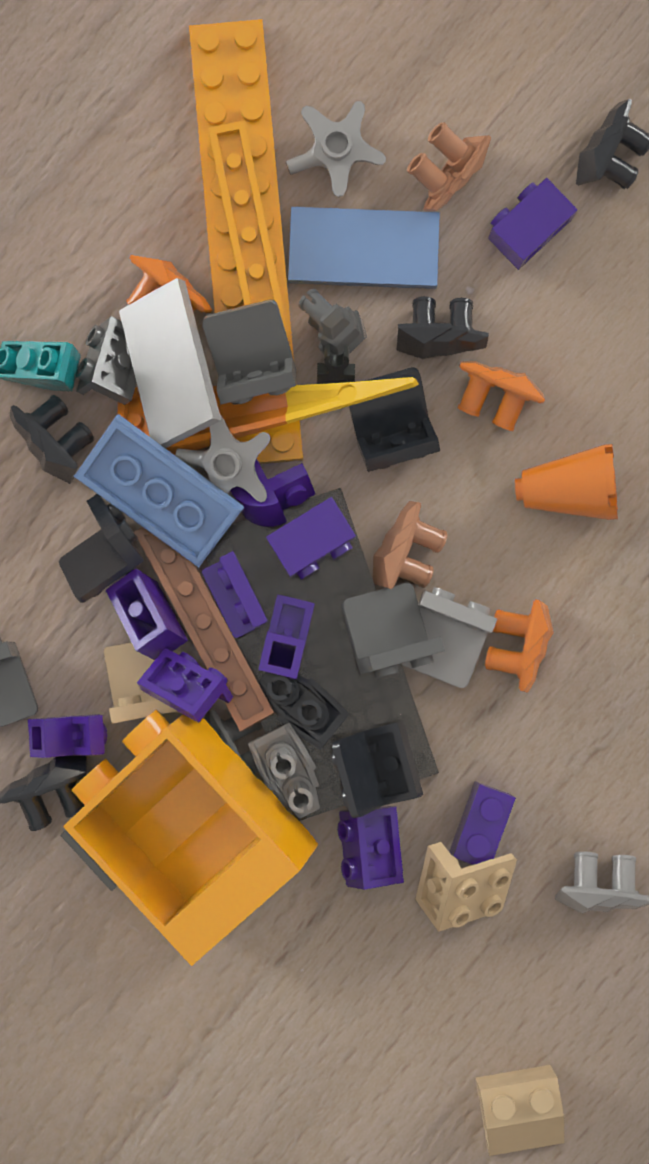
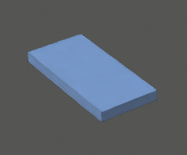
M291 207L288 283L436 289L440 212Z
M119 414L113 419L74 475L76 479L198 568L244 508L243 505Z

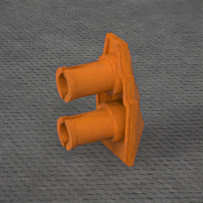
M134 255L130 256L131 262L142 270L144 276L131 296L126 300L129 305L170 281L179 278L186 282L192 309L198 310L201 313L212 312V308L205 297L192 287L189 280L176 270L172 262Z
M461 361L459 364L460 369L468 373L470 380L457 408L467 414L479 417L491 386L500 387L505 394L492 423L506 430L514 431V426L526 401L532 400L540 404L545 401L543 393L525 373H514L502 367H489L476 361Z
M537 599L533 601L529 615L497 609L494 616L497 618L493 632L525 638L523 651L521 653L490 646L485 660V668L487 670L517 675L518 679H520L519 689L526 693L529 692L536 680L539 665L546 655L548 641L554 633L548 606Z

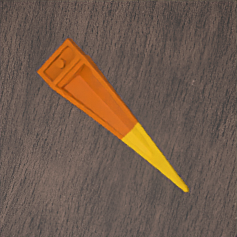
M408 377L346 383L296 385L283 394L269 395L266 393L254 396L250 401L238 405L231 402L221 404L216 391L217 386H213L219 413L225 420L231 434L237 439L416 387L419 383L415 378ZM136 387L132 401L126 405L118 402L117 415H121L150 437L138 387ZM210 427L165 449L175 455L177 449L199 450L209 447L211 445Z

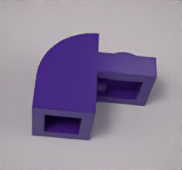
M257 459L254 464L255 471L266 489V500L259 502L244 488L238 486L230 490L234 499L244 506L241 511L242 515L250 522L260 526H277L287 523L288 521L283 510L291 506L300 505L306 499L316 495L309 475L302 463L267 479Z
M277 594L258 670L297 679L315 603Z
M103 715L28 719L30 757L48 758L69 755L105 754L107 728L103 723Z

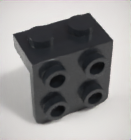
M415 367L366 381L413 377L419 383L416 387L349 406L358 448L368 472L385 469L391 465L440 452L438 437L428 417L421 375Z
M98 494L86 502L101 530L66 553L59 560V565L66 580L80 603L98 596L106 587L123 575L130 573L137 565L144 561L134 544L138 537L125 521L127 518L124 513L111 503L107 504Z
M404 720L365 729L333 742L332 762L335 769L339 771L343 786V803L349 810L352 818L362 817L384 805L416 799L424 795Z

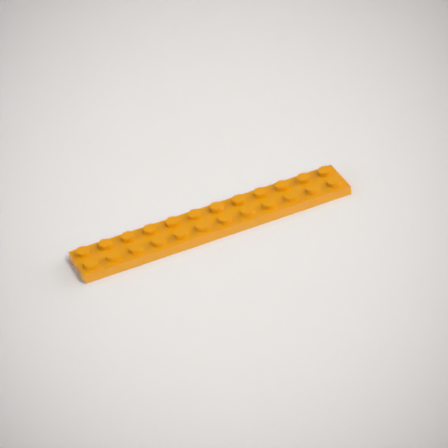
M263 19L190 25V45L214 311L218 313L242 307L244 302L208 128L245 120L291 344L289 345L294 359ZM300 420L236 439L240 442H246L262 432L270 435L269 444L257 457L259 464L303 460Z

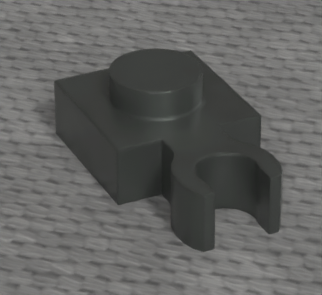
M327 344L324 348V363H317V384L355 382V364H349V347L344 345L343 354L333 355L330 353V345Z

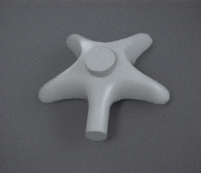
M356 101L346 118L340 122L329 120L311 106L302 108L301 114L311 128L315 142L307 153L285 161L290 175L311 167L323 166L330 174L334 195L340 197L346 192L348 175L353 164L356 162H367L383 165L386 162V156L381 151L367 144L361 137L360 128L365 112V105L362 101Z
M220 415L221 421L209 426L211 445L208 450L177 449L176 457L187 465L204 468L209 475V481L225 493L238 486L244 488L257 501L264 502L266 500L267 492L256 474L254 464L258 455L269 444L270 435L268 433L262 432L249 441L240 442L231 434L225 420Z

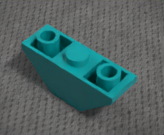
M2 341L0 348V379L51 391L73 392L81 354L73 344L68 342Z

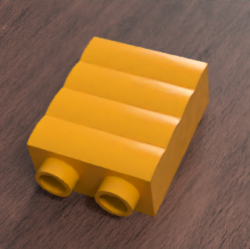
M156 709L122 740V743L135 756L124 769L118 772L107 759H104L71 790L85 806L63 828L182 957L193 966L302 869L319 844L303 824L286 810L275 794L253 774L246 763L222 741L204 718L198 723L182 714L170 724Z

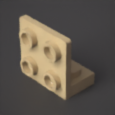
M132 642L104 648L114 705L113 708H109L112 724L148 717L156 709L161 714L177 711L143 692L137 684L138 680L155 660L137 652ZM181 647L177 648L173 652L179 655L181 653Z
M442 842L429 845L415 900L438 932L452 927H461L467 922L485 916L492 917L502 911L517 859L510 853L461 869L458 860L449 853Z

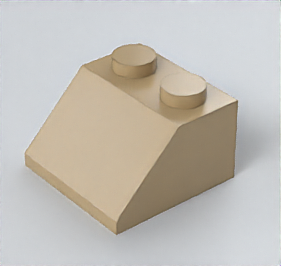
M551 1065L476 1077L489 1156L564 1143V1113L558 1078Z

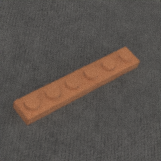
M144 527L134 531L207 670L210 667L215 668L227 678L228 682L226 685L233 698L229 703L225 702L240 732L274 715L275 713L196 566Z

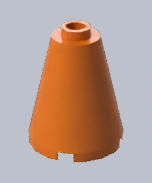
M604 444L522 470V478L515 479L516 500L523 501L524 507L529 509L605 520L618 519L613 444Z

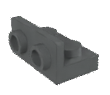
M110 316L99 326L94 325L87 336L86 345L89 346V350L76 372V378L79 379L76 392L84 395L92 389L126 405L132 401L137 382L122 321Z

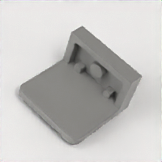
M434 587L432 593L428 591L422 592L418 606L428 640L441 636L445 651L433 654L434 662L412 668L410 661L401 663V665L456 687L464 688L470 681L487 634L493 632L497 618L489 616L491 609L486 606L469 601L466 607L453 601L454 594Z

